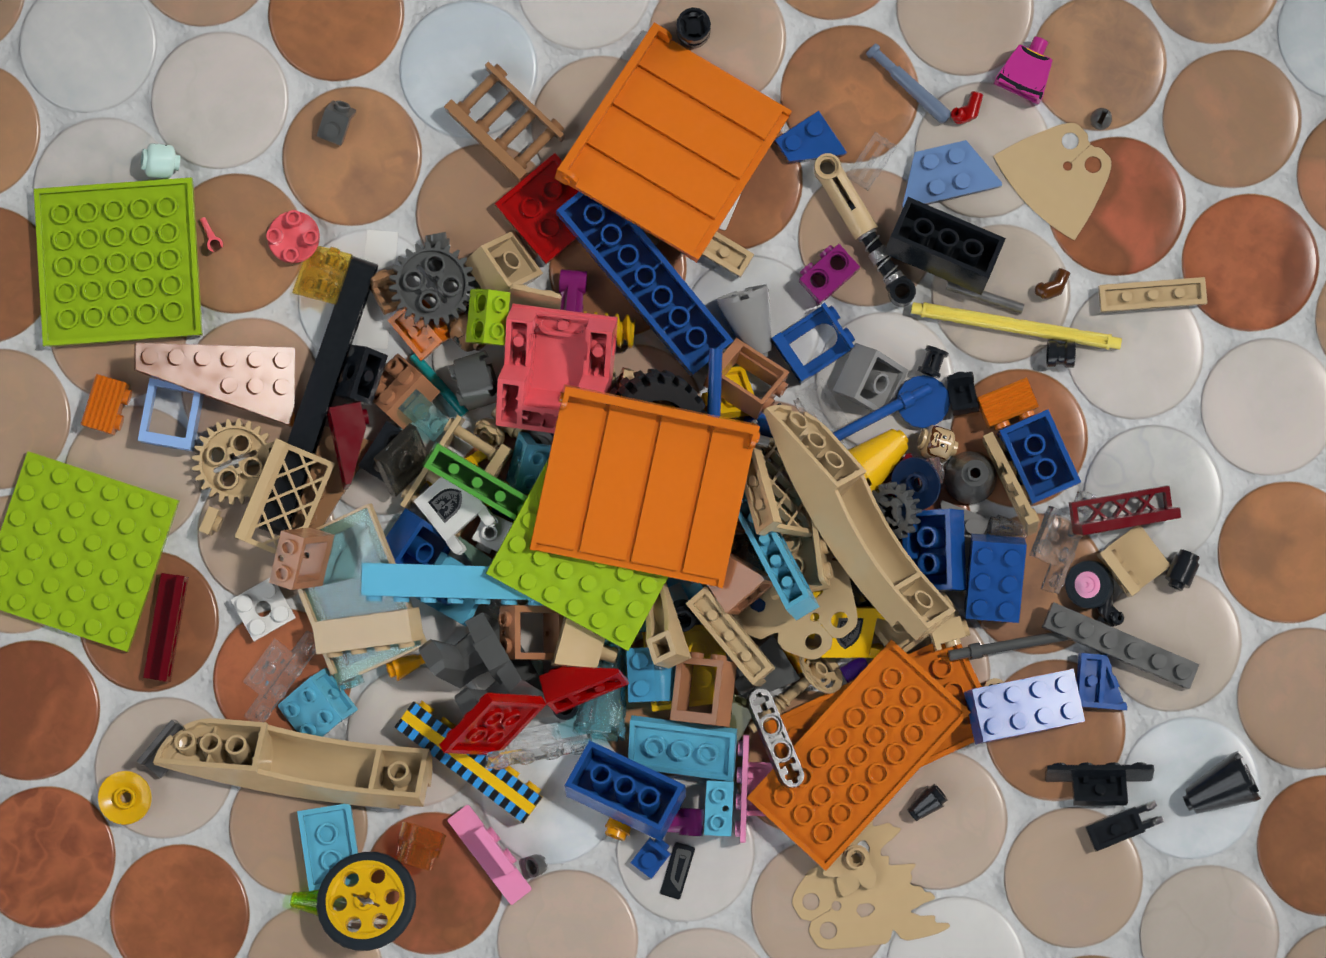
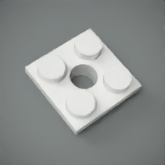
M270 578L231 599L254 642L296 618L279 586L269 583ZM263 601L268 602L271 606L269 615L261 617L257 613V606Z

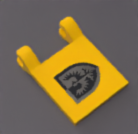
M856 606L858 617L856 627L843 638H832L831 648L821 658L874 659L884 648L880 643L872 644L877 618L885 620V618L874 606ZM837 612L831 618V623L836 628L845 626L848 621V617L844 612Z

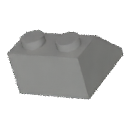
M855 343L833 391L873 412L895 400L908 373V369L876 349Z

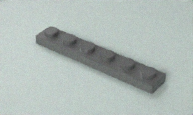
M1054 602L1051 603L1042 628L1185 689L1191 688L1199 667L1198 663Z

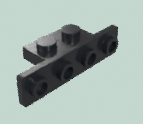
M1088 762L1079 765L1054 763L1047 765L1045 781L1072 782L1073 806H1127V781H1152L1155 770L1154 765H1147L1143 762H1137L1132 765H1120L1116 762L1105 765H1093Z

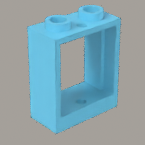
M706 780L704 835L731 836L734 782ZM723 806H728V810L723 811Z

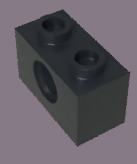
M350 345L334 395L354 403L361 402V404L372 406L388 355L366 346Z

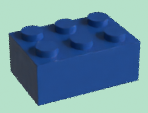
M1049 409L1006 427L997 433L1005 446V453L1009 461H1012L1016 469V477L1019 484L1023 485L1029 498L1027 500L1030 506L1081 483Z
M922 510L921 513L916 514V517L921 522L913 524L916 531L908 533V537L902 539L903 548L939 592L966 590L964 510Z
M971 533L964 603L966 619L1019 623L1027 549L1025 538Z

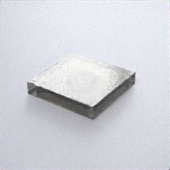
M409 423L374 457V461L389 493L395 497L421 473L424 468L422 464L428 456L417 427Z

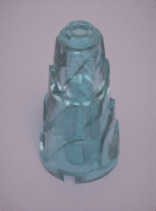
M605 639V645L618 648L617 657L614 664L599 660L597 668H616L626 677V650ZM626 686L579 704L572 732L580 735L581 729L587 730L586 737L618 741L619 737V740H625Z

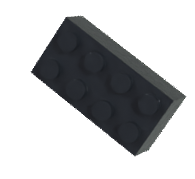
M908 197L884 254L982 295L1006 238Z

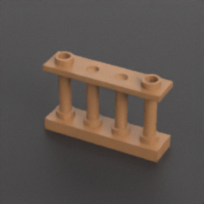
M488 61L485 64V68L490 75L463 102L459 101L456 104L451 99L444 108L513 177L521 182L528 176L525 170L528 167L526 164L554 136L560 142L565 139L562 133L564 128L554 118L550 121L505 78L508 74L498 64L493 66ZM499 82L509 93L482 120L478 119L475 122L469 116L471 113L470 109ZM518 100L528 111L500 139L498 137L495 140L487 134L490 131L489 127ZM536 118L547 129L519 157L515 156L512 158L506 152L509 149L507 146Z

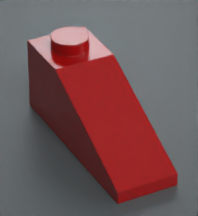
M563 666L553 668L546 674L539 676L546 704L556 714L629 684L628 679L616 668Z

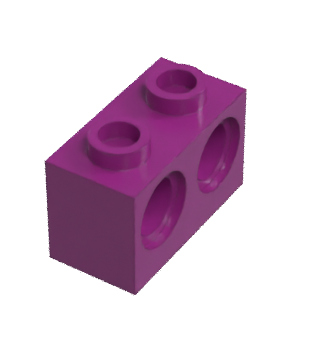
M840 244L835 247L832 245L828 246L819 255L822 258L815 265L811 262L800 271L802 277L799 278V283L819 305L860 269V266ZM835 257L841 258L845 263V267L841 270L833 269L830 265L831 259ZM814 275H821L825 279V285L816 288L811 284L810 279Z

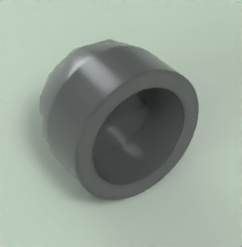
M1105 108L1096 109L1090 118L1092 126L1098 130L1108 128L1112 122L1111 112ZM1102 112L1106 113V116L1101 125L1097 122L1101 117Z
M534 854L527 857L524 861L525 871L531 877L542 875L547 870L548 864L545 863V857L542 855Z

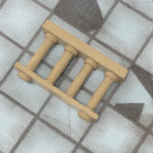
M459 415L455 419L450 418L443 431L446 433L440 444L448 448L454 437H459L488 456L490 463L485 471L498 477L514 450L505 444H501L500 447H492L461 427L466 420ZM424 467L412 486L408 485L400 497L403 501L400 505L409 509L412 503L415 504L414 500L420 496L419 492L426 481L434 484L441 477ZM465 527L456 534L457 537L462 534Z

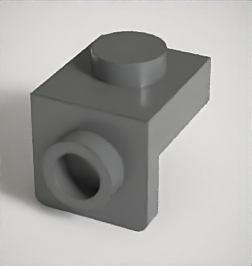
M331 101L325 108L317 136L341 146L344 143L350 121L355 116L356 109L351 108L344 101Z

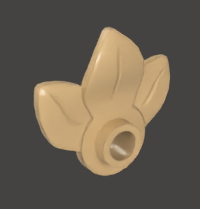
M861 845L849 846L844 851V854H841L826 871L823 869L824 876L837 877V886L843 897L854 893L860 884L865 888L873 889L877 879L876 870L869 863V853ZM859 853L861 861L853 863L851 861L852 854Z

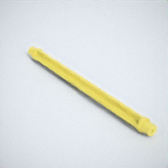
M913 302L911 314L921 315L923 318L952 321L1065 342L1071 341L1076 344L1105 348L1107 350L1110 348L1120 350L1122 338L1113 337L1112 334L1019 320L923 302V304Z

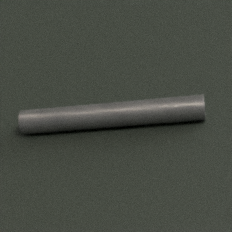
M949 281L946 286V290L1020 314L1024 308V303L987 291H983L982 295Z

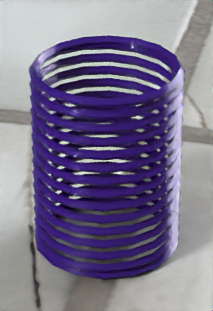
M855 658L844 666L839 667L847 683H849V681H853L864 670L863 668L868 665V662L865 658Z

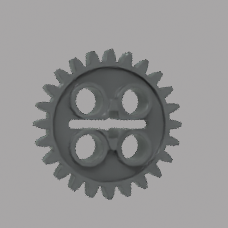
M426 241L424 249H421L418 243H416L414 253L407 248L405 250L406 259L398 256L397 260L401 266H392V270L397 275L389 276V280L396 283L389 286V291L397 292L391 298L392 302L400 301L397 311L406 309L405 319L413 315L415 316L414 324L416 325L422 319L426 328L429 321H433L435 327L438 328L439 320H443L446 325H449V316L458 320L459 315L457 311L459 310L464 313L467 311L463 303H469L470 297L467 294H470L471 289H475L468 286V284L475 282V277L467 276L473 270L472 267L464 268L467 258L458 259L460 250L450 253V244L444 250L440 249V241H437L435 248H431L429 241ZM432 260L439 261L442 264V269L433 272L428 269V263ZM418 265L422 266L430 281H438L437 290L446 298L447 303L441 301L433 287L427 288L428 281L417 269ZM410 276H417L421 283L417 287H410L407 285L406 279ZM448 281H452L457 284L458 290L454 293H448L444 290L443 285ZM426 297H432L436 300L437 305L428 309L423 306L422 300Z

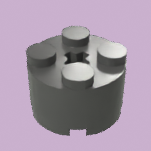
M485 350L455 359L454 364L449 365L452 380L457 381L460 389L456 391L460 406L464 405L469 411L497 403V395L495 393H497L498 381L492 363L486 364L484 358L489 357Z

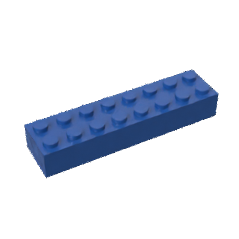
M578 192L557 209L556 215L690 376H693L709 362V348H721L724 350L734 341L640 227L581 192Z

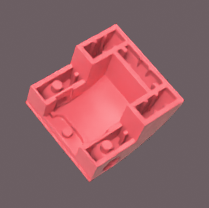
M513 303L506 318L504 365L499 374L497 384L496 426L554 433L560 407L559 396L560 392H563L564 384L610 393L615 361L618 317Z

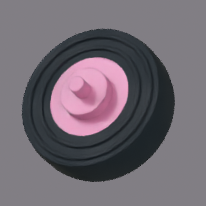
M1082 561L1073 566L1068 572L1065 580V589L1068 597L1074 604L1082 608L1092 609L1104 605L1110 599L1114 589V580L1109 569L1097 561Z

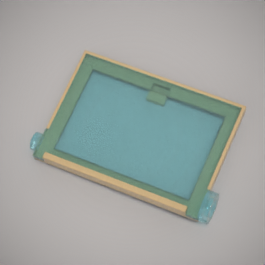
M372 503L316 528L334 534L323 586L297 589L311 626L312 622L413 608L410 598L409 602H393V596H382V601H366V596L360 595L361 563L396 564ZM424 635V639L414 641L415 646L399 649L398 644H391V649L375 652L374 647L367 648V653L351 655V651L346 650L343 651V656L327 658V653H323L330 674L334 675L339 691L342 692L363 684L365 681L362 674L418 650L427 640Z

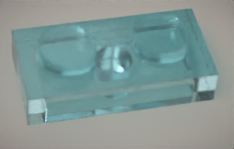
M417 389L398 408L433 442L440 436L449 421Z

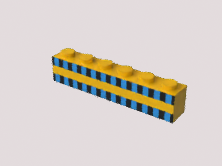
M413 701L394 727L421 748L429 749L433 757L524 823L543 798L539 794L542 789L530 780L525 784L517 778L520 773L507 764L504 768L496 761L499 757L496 755L443 753L439 744L456 725L444 716L439 720L432 714L434 709L424 701H421L419 704Z

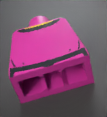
M1034 36L1029 48L1019 44L997 75L993 84L1039 105L1044 95L1053 61L1051 58L1043 55L1048 42Z

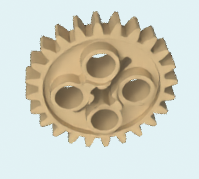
M239 418L235 425L232 424L230 419H227L226 427L217 422V431L214 432L207 428L210 436L208 438L199 437L204 444L203 446H194L200 452V455L192 456L193 460L199 462V465L192 467V470L201 472L195 479L196 481H205L201 487L202 490L211 488L209 494L211 498L219 493V502L223 503L226 497H228L229 503L234 505L236 498H238L243 505L245 504V497L251 498L274 442L266 443L270 435L265 433L260 436L262 427L257 426L252 430L251 421H248L244 427L242 420ZM246 437L249 441L247 449L238 451L235 446L236 441L239 438ZM218 448L223 449L225 454L223 460L213 462L212 452ZM254 450L257 451L255 456L239 461L238 468L230 465L220 472L214 473L215 468L231 463L234 455L237 458H242ZM252 461H257L260 465V470L255 475H249L246 470L247 465ZM229 472L234 473L236 477L234 484L225 486L222 481L223 476Z

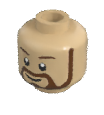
M930 425L927 429H922L918 438L917 448L920 449V453L924 458L944 463L950 456H955L958 442L955 441V434L952 430L937 425Z

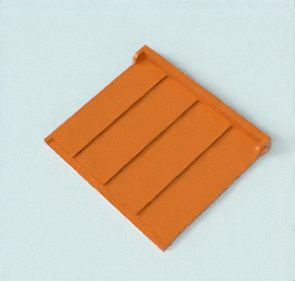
M654 22L558 167L555 179L573 187L684 253L686 257L697 263L792 111L671 40V33Z
M564 384L563 392H560L559 396L560 407L529 549L723 588L752 452L760 438V426L755 423Z

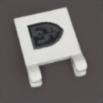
M442 477L414 500L418 508L446 541L451 551L458 555H462L467 549L457 538L456 534L477 515L489 527H494L499 522L497 517L481 500Z

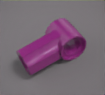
M561 269L559 293H561L562 300L560 310L583 313V297L586 295L587 271Z
M680 808L667 833L703 836L704 809Z

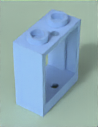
M149 378L138 441L194 452L204 395L189 391L167 381ZM157 387L194 394L185 438L149 432Z

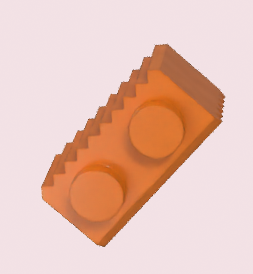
M96 374L81 425L111 435H115L116 430L120 431L124 422V416L121 415L124 405L128 406L132 396V390H129L130 385L126 382Z
M1027 377L977 397L979 409L987 428L989 429L994 426L996 431L1011 425L1009 420L1019 416L1021 421L1035 415L1033 410L1039 407Z

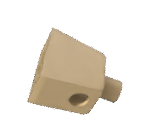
M564 617L551 666L597 668L599 660L614 664L618 648L605 645L603 637Z

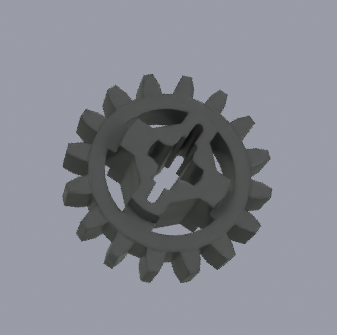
M890 482L878 485L879 489L872 490V494L887 523L899 527L897 529L891 528L897 539L907 538L908 533L916 531L913 524L921 522L916 517V514L922 512V509L916 508V504L920 502V499L912 498L915 491L913 489L906 491V484L897 485V482ZM888 494H895L897 495V498H894L893 496L889 497Z

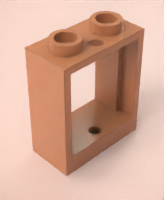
M736 338L722 355L721 397L757 420L767 407L774 405V398L776 396L781 397L789 385L786 383L789 371ZM735 363L771 386L761 399L725 376ZM708 374L703 384L706 388H708Z
M312 527L282 530L269 583L290 590L323 586L334 534ZM281 555L284 557L283 561L280 560Z
M499 606L500 643L509 659L552 661L564 616L546 606ZM520 613H543V653L521 652Z
M690 652V659L676 665L670 720L730 727L737 665L734 662L727 661V656L711 654V659H704V653ZM694 665L717 667L712 714L688 711Z

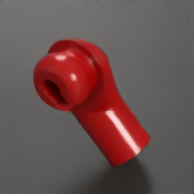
M971 91L968 105L960 108L956 107L951 111L953 121L957 124H965L976 119L984 95Z

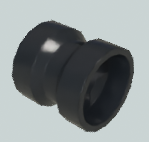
M1048 341L1046 351L1047 367L1064 365L1065 368H1074L1076 357L1075 342L1067 341L1064 344H1059L1057 341Z

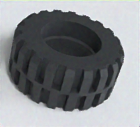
M648 369V373L645 374L641 370L634 372L633 379L623 378L620 381L622 386L618 390L614 387L609 393L648 402L667 400L677 408L708 414L704 410L705 404L702 398L698 396V393L679 375L675 376L667 370L659 372L657 369Z

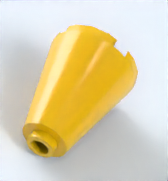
M890 429L848 450L867 471L864 476L871 492L879 488L878 485L884 482L908 450V438L901 430Z

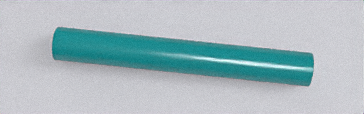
M415 353L410 356L409 359L440 391V394L458 415L465 416L469 410L464 405L460 406L457 396L425 360L421 361Z

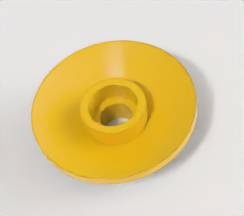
M120 771L110 775L104 780L98 792V804L103 815L110 821L121 825L132 824L141 820L147 814L152 802L151 789L147 781L139 774L131 771ZM126 792L131 795V800L128 803L122 800V795Z

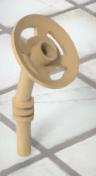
M808 646L807 648H808V649H811V650H814V649H817V648H819V647H817V646ZM799 656V663L804 677L784 694L780 693L778 695L779 698H774L779 714L782 713L781 710L785 711V706L789 707L790 702L811 684L821 692L829 694L835 693L841 688L843 677L834 658L820 657L814 660L808 659L804 662L805 658ZM820 659L826 663L831 672H828L827 667L822 662H819ZM831 681H833L832 687H830V688H826V687H825V686H827ZM769 709L767 711H763L760 715H758L759 718L766 714H770L771 710ZM751 721L747 726L755 733L757 729L754 721Z

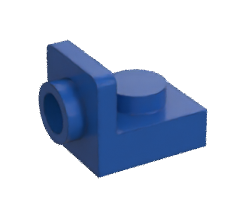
M649 837L630 863L652 879L671 855L667 850L670 846L663 840L661 842Z

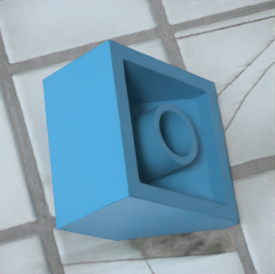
M648 647L630 648L629 651H626L627 677L629 682L628 702L672 701L676 666L668 669L654 665Z

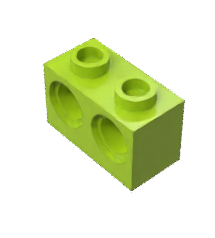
M491 289L470 290L465 342L505 346L506 318L509 314L511 292Z

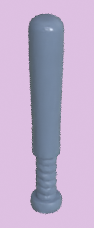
M875 43L867 51L866 56L870 59L873 57L891 74L890 76L939 123H945L950 118V110L905 70L889 60L880 51L878 44Z

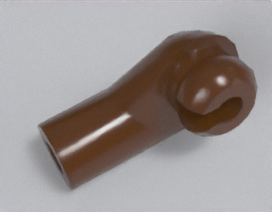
M1059 268L1053 281L1045 284L1040 282L1035 286V294L1046 300L1061 295L1071 273Z

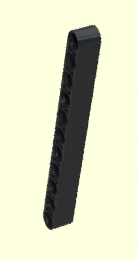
M352 256L347 267L287 442L309 453L315 454L327 419V411L333 402L334 393L350 345H352L371 291V278L377 273L378 264ZM288 450L284 459L288 471L303 465L299 454ZM304 457L306 463L312 461L311 459ZM283 464L279 471V474L285 472ZM305 468L290 473L296 488L304 485L307 477ZM287 475L276 479L274 486L278 495L292 490ZM302 489L297 491L299 497L301 495ZM271 490L268 499L275 497L273 490ZM294 492L280 497L285 513L296 509L298 501ZM277 499L266 503L264 512L268 520L282 514ZM294 513L287 515L290 524ZM263 515L261 517L260 523L265 521ZM284 517L269 522L273 534L280 536L282 530L289 529ZM266 524L259 526V529L269 532Z

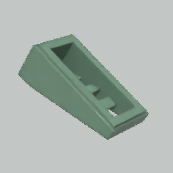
M460 536L457 537L466 546L467 550L464 552V555L474 566H490L492 558Z

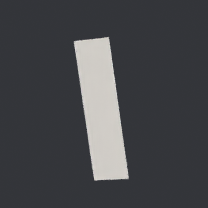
M367 229L364 260L378 264L377 272L381 270L388 271L395 265L398 232ZM371 291L358 326L356 345L375 349H388L390 327L388 320L391 317V313L383 314Z

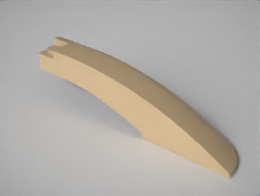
M787 405L767 407L764 413L786 471L810 518L838 562L860 591L892 627L900 622L906 632L916 641L921 637L925 638L930 635L956 610L920 571L895 536L864 476L867 471L822 422L809 413L803 412L801 414L792 411V407Z
M217 718L195 720L183 725L184 728L173 736L169 735L165 739L153 761L154 765L243 788L324 802L400 809V805L423 807L427 787H431L432 756L429 749L351 742L296 732L268 725L267 722Z

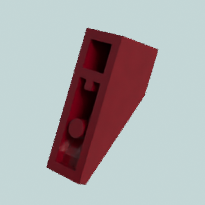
M361 402L329 407L327 411L343 490L349 489L352 483L366 425L369 424L367 410L362 409Z

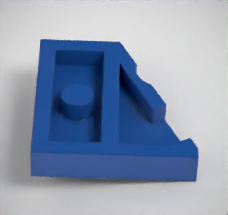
M819 111L775 139V143L789 163L802 162L809 159L817 160L820 155L825 153H831L838 157L847 154Z
M1079 653L1077 686L1082 707L1127 710L1128 706L1122 699L1118 688L1120 686L1116 676L1112 673V666L1108 655Z

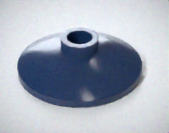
M911 457L901 461L895 467L891 482H897V485L906 484V491L912 489L915 491L912 498L920 499V502L916 504V508L924 510L936 502L940 494L941 483L939 475L931 463L922 458ZM918 478L921 479L922 486L918 484Z

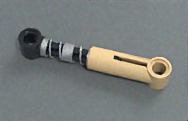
M831 153L820 155L814 165L815 177L822 184L854 239L863 242L865 245V252H869L868 257L872 260L873 265H877V271L881 272L884 277L885 288L888 291V297L892 304L898 307L908 306L916 295L915 284L906 275H903L901 270L898 271V265L893 263L891 256L884 254L886 245H882L879 240L880 235L875 233L878 226L843 170L840 160ZM829 162L834 166L835 171L832 174H824L820 169V165ZM835 180L837 181L838 185L840 186L841 190L846 196L848 202L845 201L844 197L842 196L841 192L834 182ZM899 286H904L909 290V296L905 299H900L896 296L895 289Z

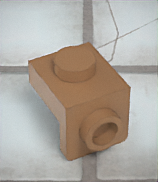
M392 269L388 271L381 270L371 278L370 290L384 315L396 311L397 306L400 304V301L392 302L391 300L397 294V292L389 291V286L396 284L389 280L390 275H397Z

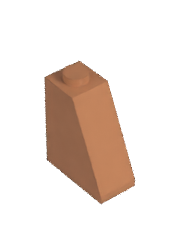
M732 552L730 553L723 588L708 585L725 613L739 615L773 586L767 573Z

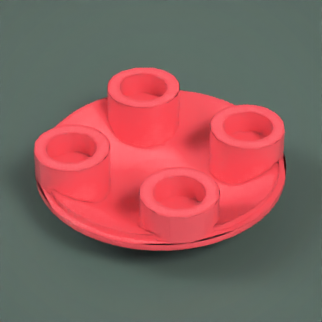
M290 210L279 215L272 222L266 233V238L271 252L278 259L287 263H300L314 254L319 245L320 233L316 222L309 215L297 210Z

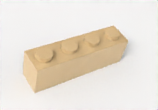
M419 607L312 622L316 654L327 653V658L343 656V651L350 650L351 655L367 653V648L374 647L375 652L390 650L391 644H398L399 649L415 646L414 641L424 639Z

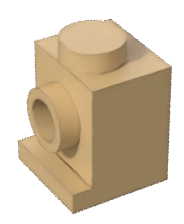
M960 616L947 619L930 634L935 652L941 650V644L944 643L946 648L962 644L960 638L970 636L967 621H961Z

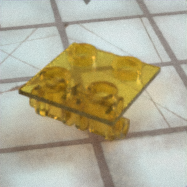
M318 246L314 254L302 262L292 293L336 305L353 255L341 252L340 249L334 247L329 249Z

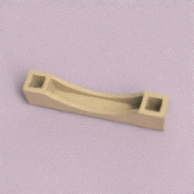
M665 582L646 617V642L653 664L669 669L690 659L691 655L667 583Z

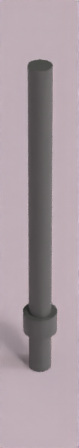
M1050 632L982 645L978 642L968 644V647L948 650V657L950 661L965 658L974 660L980 659L983 655L1070 639Z

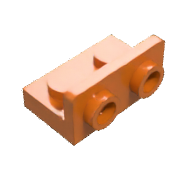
M423 299V306L430 309V304ZM406 309L397 311L388 322L421 361L426 359L443 342L451 338L448 326L442 320H439L438 328L435 327L433 321H429L426 328L422 319L415 325V316L413 315L405 319Z

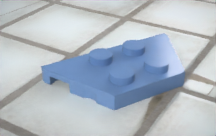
M966 140L918 151L913 156L902 209L908 197L925 204H931L1002 187V182Z

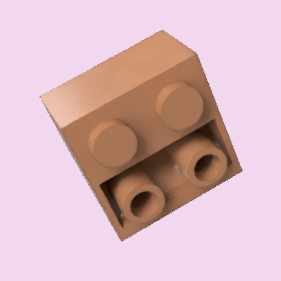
M397 353L393 359L388 361L383 369L373 403L399 427L405 430L440 391L422 373Z

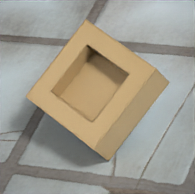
M209 506L199 531L210 536L213 535L214 531L218 532L223 522V517H220L222 511Z

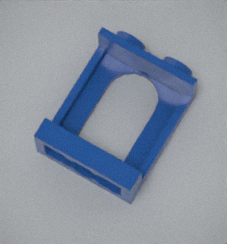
M825 302L821 304V307L784 332H780L772 337V343L800 384L850 352L854 347L852 343L855 341L854 336L847 327L844 329L837 321L840 319L839 314L832 305L828 307ZM820 324L832 326L837 333L836 344L804 366L789 344Z

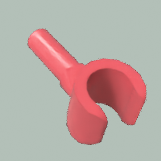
M201 218L200 222L208 238V249L214 252L211 248V242L215 239L220 242L223 248L224 243L222 239L215 236L206 218Z

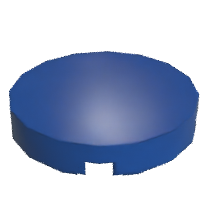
M925 375L913 377L905 382L898 392V395L906 391L911 392L927 383L932 389L931 394L915 401V405L906 410L904 408L898 410L902 419L912 427L923 429L928 428L930 425H936L943 420L948 412L950 404L948 391L943 383L934 377Z

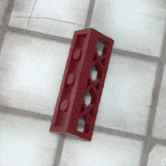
M1168 485L1068 502L1072 532L1076 535H1088L1181 518L1180 507H1172L1170 486ZM1162 492L1164 507L1156 509L1149 502L1155 493ZM1132 497H1135L1142 503L1134 513L1125 508V505ZM1106 502H1111L1117 507L1111 517H1106L1100 512ZM1086 506L1093 511L1087 521L1079 522L1077 507Z
M161 573L143 678L171 682L189 577Z

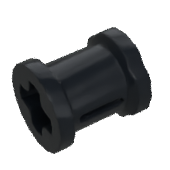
M927 345L925 348L927 353L923 364L918 367L917 371L934 378H940L941 374L939 371L941 365L949 353L937 347Z

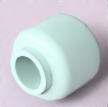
M150 143L147 149L142 150L141 170H145V174L148 177L169 179L174 171H179L180 155H175L173 146Z

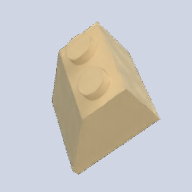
M514 230L480 246L467 258L465 264L467 267L473 268L471 274L482 289L505 292L509 291L511 284L528 285L543 274Z

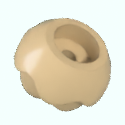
M484 418L475 424L474 434L478 435L480 439L492 447L503 444L505 431L503 426H496L495 419Z

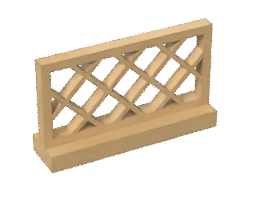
M276 438L234 538L276 554L278 546L276 540L280 536H274L269 522L284 517L289 530H291L292 527L287 515L302 510L305 522L302 527L297 529L308 528L335 463ZM288 450L299 454L303 465L288 471L284 461ZM304 457L313 461L306 463ZM316 462L328 466L324 477L313 481L307 466ZM283 464L285 472L279 474V471ZM305 468L310 482L296 488L290 473ZM287 475L292 490L278 495L274 483L277 478ZM322 481L317 491L315 483ZM312 485L316 495L314 501L303 505L297 491ZM271 490H273L275 497L268 499ZM294 492L300 507L285 513L280 497ZM277 499L282 514L268 520L264 507L266 503ZM311 506L307 515L304 508ZM262 514L265 521L258 524ZM264 524L267 525L272 539L263 543L251 539L255 528ZM274 542L276 549L266 544Z
M770 438L768 448L757 445L753 448L744 489L756 534L765 536L772 531L811 538L813 536L811 518L792 481L790 482L781 473L782 470L786 473L787 471L781 456L775 450L777 447L774 439ZM769 457L779 465L778 469L768 460ZM768 471H769V472L771 473V475H772V478H771V479L769 478ZM776 480L786 489L784 492L774 483ZM789 493L796 499L797 505L788 497ZM774 494L779 498L778 502L775 500ZM782 503L792 512L791 515L781 507ZM795 517L803 523V527L794 520ZM781 518L786 522L785 524H781Z

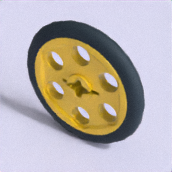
M361 852L346 857L329 870L317 894L316 908L323 930L334 942L344 948L355 951H370L386 946L405 931L412 919L416 907L414 881L409 871L401 862L390 855L379 852ZM377 870L384 871V880L377 884L373 883L371 880L372 874ZM353 873L359 876L358 883L353 887L346 886V877ZM391 891H397L400 895L398 902L395 904L386 903V896ZM354 895L359 898H367L369 896L375 905L365 904L363 907V903ZM345 898L347 901L346 907L341 911L334 910L333 904L335 900ZM380 915L387 916V925L382 929L375 928V919ZM352 919H360V929L356 932H350L348 930V923Z

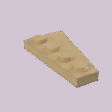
M993 432L984 435L983 444L1026 535L1030 536L1037 532L1038 523H1040L1035 509L1031 508L1027 500L1029 498L1024 486L1020 485L1016 478L1017 472L1012 461L1008 462L1004 455L1006 449L1001 438L996 439Z

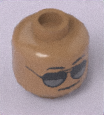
M468 313L458 314L459 319H453L450 323L451 339L466 352L481 350L485 345L465 342Z

